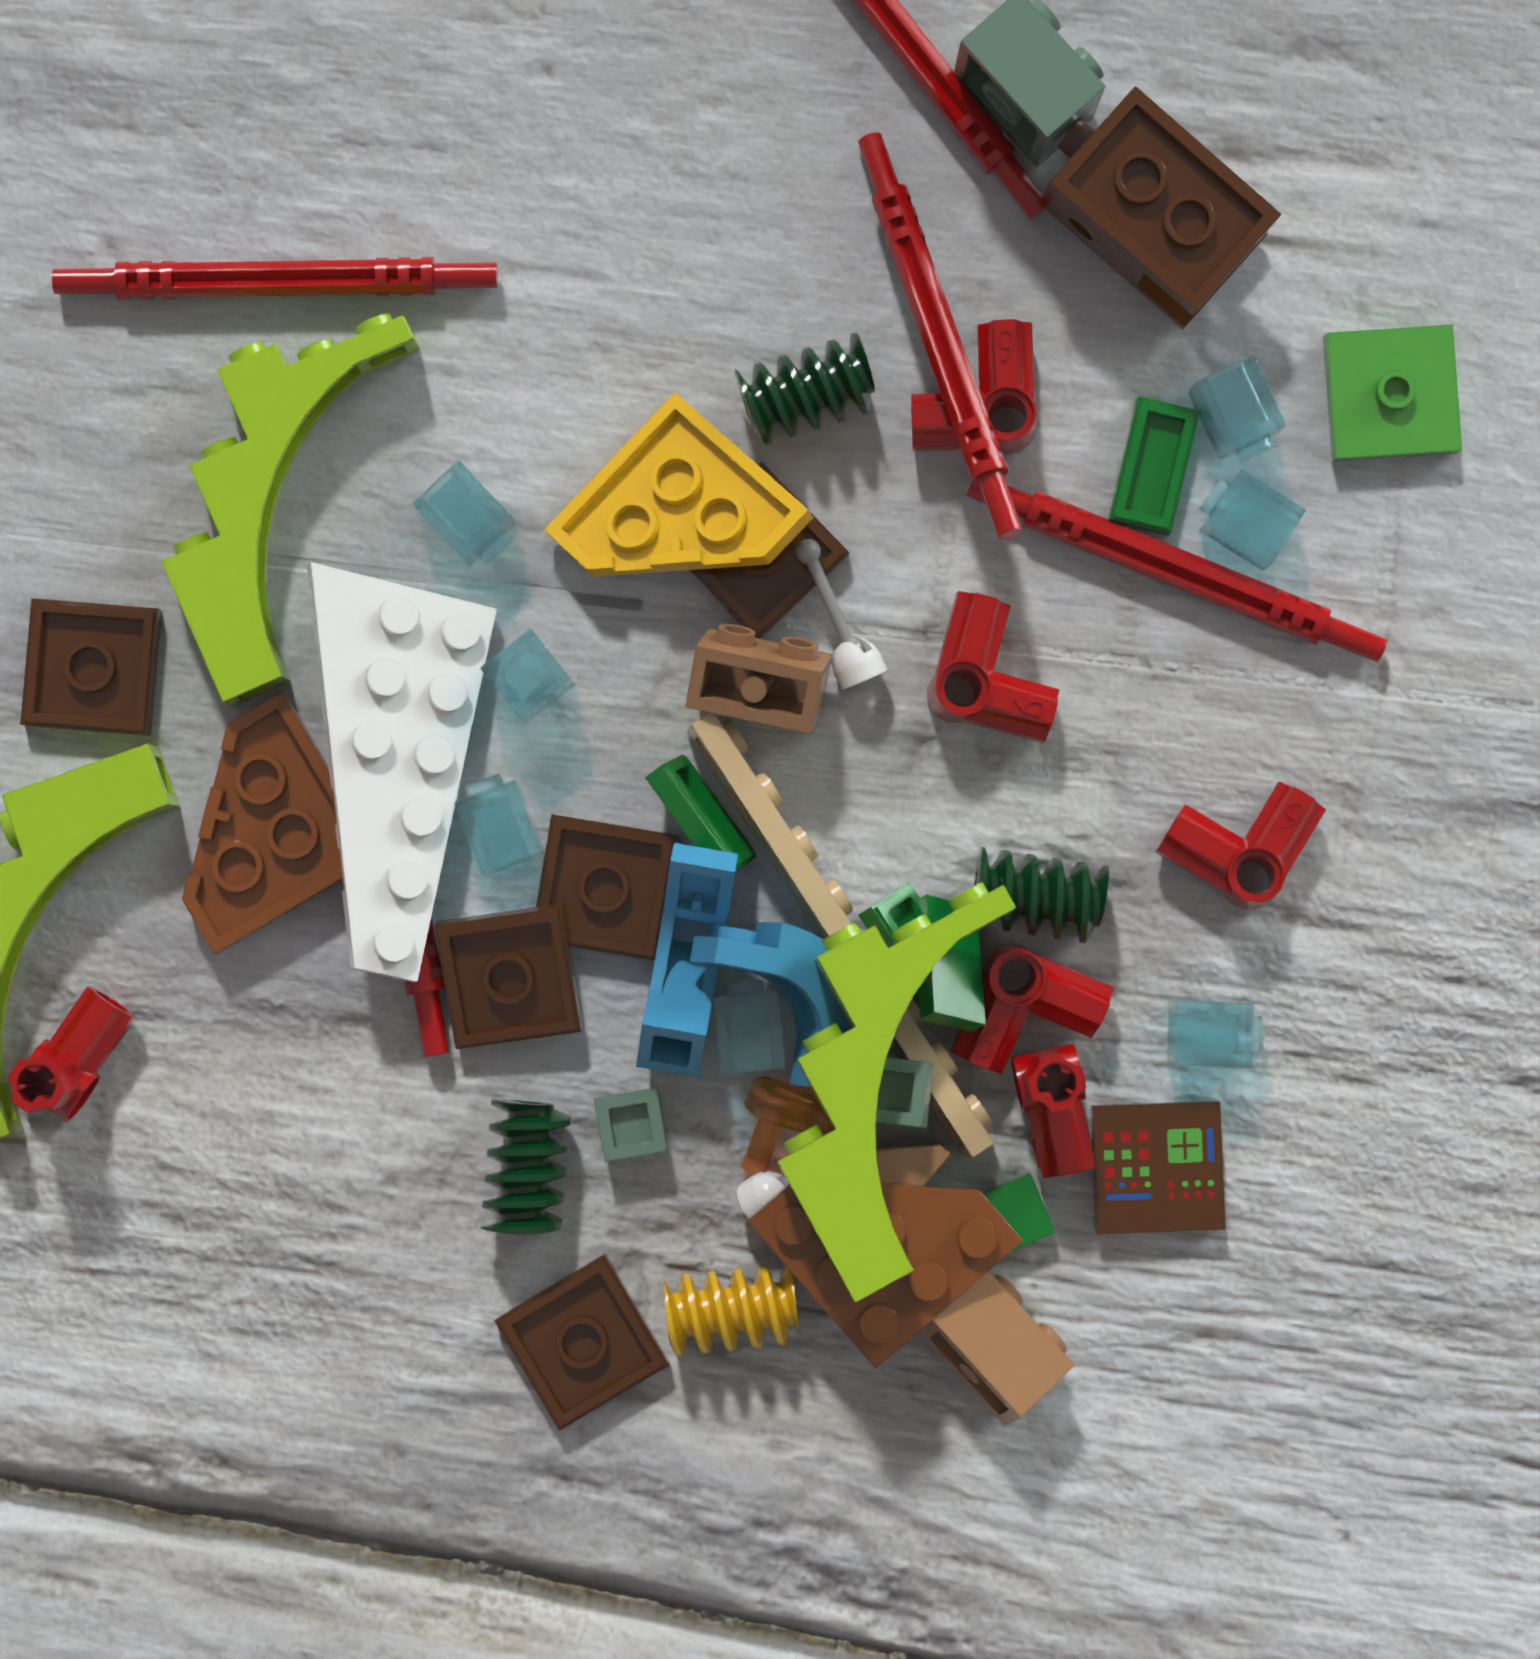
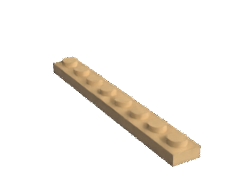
M708 713L692 723L687 734L819 937L825 939L850 925L851 922L846 916L853 911L850 901L834 879L825 883L815 869L812 861L818 858L816 849L800 826L797 825L791 830L776 809L784 804L778 790L764 772L755 776L742 755L749 751L734 723L729 718L721 723L714 713ZM912 998L898 1024L891 1048L899 1059L924 1061L934 1064L929 1106L962 1157L973 1158L994 1144L986 1131L993 1126L992 1120L975 1095L970 1094L964 1098L951 1078L952 1075L958 1072L953 1059L938 1040L929 1044L916 1022L921 1020L920 1009Z

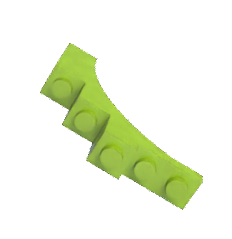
M388 313L372 317L355 328L356 336L336 345L333 344L331 339L313 343L297 353L299 361L290 365L285 354L276 343L265 347L263 342H256L231 353L228 357L231 363L217 369L247 436V440L238 443L236 437H230L217 441L201 451L202 460L189 465L219 532V536L211 539L209 533L205 532L182 540L173 547L176 555L161 561L220 697L228 705L236 706L291 681L275 641L267 600V542L273 511L284 478L298 449L316 422L333 402L362 375L420 350L404 315L392 319Z
M147 743L2 795L7 811L0 813L3 832L10 846L13 849L20 847L23 856L0 864V1139L24 1131L16 1105L11 1101L12 1094L3 1071V1032L6 1006L14 972L26 941L45 907L62 884L85 860L109 841L135 825L180 807L160 747Z
M982 882L949 900L954 912L931 924L927 915L923 914L891 932L897 944L889 948L886 946L875 925L861 933L856 922L821 941L827 952L818 956L815 962L852 1029L842 1034L837 1023L802 1041L808 1053L798 1058L796 1062L834 1130L823 1135L816 1124L787 1140L783 1145L789 1155L778 1160L777 1163L855 1303L914 1270L893 1229L882 1194L876 1158L875 1123L878 1091L889 1048L898 1024L914 994L937 962L956 942L1004 917L1016 908L1004 885L988 892Z

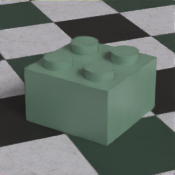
M1006 0L961 40L954 72L978 103L985 108L993 120L1037 168L1058 150L1057 147L1079 120L1083 118L1088 123L1093 119L1106 87L1100 80L1104 74L1097 61L1089 52L1082 47L1073 50L1057 32L1061 29L1058 19L1041 0H1034L1032 2L1029 0Z

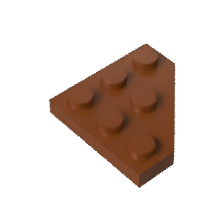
M280 692L231 721L226 726L214 785L210 788L198 834L200 839L182 896L183 903L214 954H220L343 880L340 848L337 849L335 830L337 820L334 792L331 790L329 765L284 692Z
M880 1182L893 1229L914 1270L856 1303L852 1300L789 1183L754 1212L747 1221L872 1366L877 1369L1023 1241L979 1189L929 1187Z

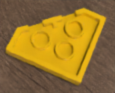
M674 392L549 523L544 531L593 577L768 565L813 519V516L803 504Z

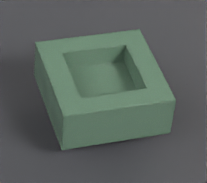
M886 1058L878 1091L876 1123L927 1129L933 1063Z
M658 1087L594 1098L604 1162L668 1151Z

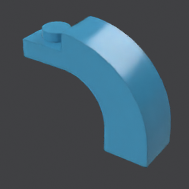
M674 843L657 951L641 1027L636 1067L700 1077L720 967L690 962L694 936L717 937L718 927L727 926L738 854Z
M757 922L755 932L719 926L717 937L694 936L690 962L758 975L771 982L784 995L794 1015L797 1037L789 1085L811 1088L796 1062L798 1058L808 1053L802 1041L837 1023L842 1034L852 1029L815 962L818 956L827 952L821 942L823 939L800 927L782 922Z

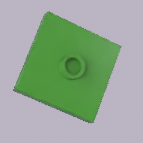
M1453 324L1330 332L1323 336L1332 462L1458 454L1462 451Z

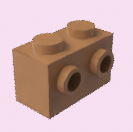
M720 624L717 630L708 628L695 648L685 707L811 734L822 712L832 654L818 651L816 643L802 638L783 637L780 639V643L755 638L756 632L741 625Z
M988 1271L921 1329L919 1333L1005 1427L1027 1413L1075 1365L1065 1355L1067 1348L1060 1336L1046 1324H1037L1021 1307L1023 1299L1017 1289L1004 1277L999 1275L994 1277Z

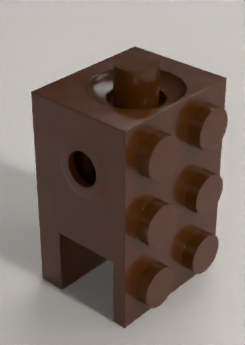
M1136 86L1096 130L1082 118L1067 133L1057 148L1070 159L1049 182L1043 198V202L1047 205L1046 210L1182 330L1268 234L1267 231L1281 216L1278 210Z

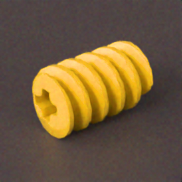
M785 1264L783 1265L779 1282L773 1281L765 1265L758 1266L753 1285H748L740 1268H733L729 1285L725 1288L722 1287L714 1270L707 1271L702 1290L696 1289L689 1273H682L678 1290L675 1293H671L664 1278L669 1342L676 1356H683L685 1354L688 1340L691 1336L694 1337L701 1353L707 1354L711 1351L715 1334L720 1335L727 1351H735L741 1331H745L753 1349L762 1346L766 1329H771L779 1346H786L792 1326H796L799 1331L793 1273Z

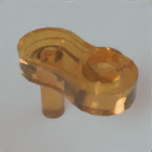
M758 1076L752 1080L744 1104L745 1108L759 1119L741 1164V1168L744 1171L753 1175L759 1172H766L782 1127L802 1133L817 1124L823 1135L834 1130L814 1093L795 1085H789V1082L774 1077Z

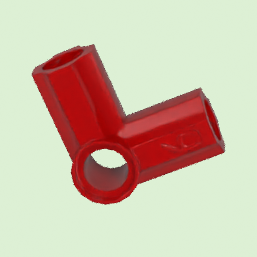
M1017 319L993 320L989 323L977 325L979 392L990 418L995 411L1003 407L1015 408L1025 417L1023 426L1017 431L1005 433L995 428L993 430L995 437L998 439L1001 453L1013 454L1020 452L1030 444L1036 428L1032 322H1022ZM941 393L911 394L913 452L961 450L953 432V426Z
M956 592L935 675L927 687V701L930 709L938 718L946 722H966L1041 744L1045 743L1058 706L1059 689L994 671L1011 605L1003 603L998 598L980 593ZM953 675L961 676L971 683L974 690V700L970 706H957L948 700L944 692V683L947 677Z
M1279 781L1245 837L1241 838L1184 804L1155 853L1222 892L1226 899L1234 906L1245 910L1257 909L1266 905L1280 892L1286 876L1326 809L1313 797L1298 788ZM1253 862L1265 869L1268 875V886L1265 892L1252 894L1240 886L1237 880V869L1240 864Z
M1014 943L1000 945L989 953L984 961L982 970L986 1025L974 1032L959 1029L950 1052L982 1068L1002 1074L1029 1012L1089 1038H1093L1108 1011L1114 987L1031 952L1022 945ZM1010 959H1025L1030 967V977L1025 986L1014 991L1002 989L998 981L999 969Z
M87 986L50 1041L48 1039L44 1040L29 1058L19 1059L8 1075L7 1079L11 1083L13 1091L11 1101L29 1114L49 1110L66 1123L69 1122L94 1091L100 1079V1075L97 1074L123 1039L136 1016L109 995L102 993L92 986Z
M1074 1043L1012 1056L1011 1066L1021 1110L1023 1113L1027 1112L1034 1155L1041 1178L1061 1177L1096 1168L1082 1100H1086V1080Z

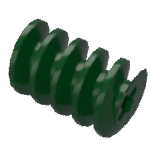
M857 332L852 333L850 336L849 354H846L834 339L827 341L824 362L820 360L812 348L807 347L801 352L800 369H797L785 354L779 356L775 377L770 374L764 364L761 362L755 363L753 366L752 384L750 385L735 370L738 387L751 427L765 445L772 444L773 424L779 423L790 438L795 437L797 417L801 415L804 416L814 430L821 429V411L824 408H828L838 423L845 421L846 401L852 400L862 415L869 414L870 394L875 392L869 362Z
M981 847L976 866L974 886L983 882L988 892L1002 885L1006 888L1016 908L1001 918L1003 931L1010 932L1018 916L1021 915L1025 916L1028 935L1035 936L1044 919L1050 920L1054 939L1060 940L1069 923H1073L1076 925L1079 943L1086 944L1095 927L1100 926L1103 918L1109 884V866H1102L1094 881L1091 882L1089 868L1085 862H1077L1068 878H1066L1060 858H1051L1043 874H1040L1038 860L1034 854H1026L1018 870H1015L1011 851L1001 850L994 864L989 866L986 849Z
M492 1099V1106L509 1114L508 1119L489 1124V1131L506 1138V1145L488 1149L487 1157L504 1164V1170L485 1175L484 1182L501 1189L502 1196L483 1201L482 1208L499 1215L500 1219L499 1222L482 1226L480 1229L520 1235H541L561 1229L563 1219L545 1211V1208L563 1203L565 1194L547 1185V1182L566 1177L567 1168L550 1160V1156L567 1152L569 1142L553 1135L552 1131L570 1126L571 1116L554 1109V1104Z

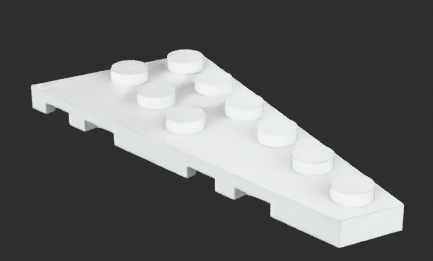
M310 562L307 570L309 588L312 589L315 622L313 623L315 645L318 647L322 681V689L320 691L331 790L334 792L337 820L335 830L337 849L340 848L344 885L342 895L350 969L413 983L418 981L497 609Z

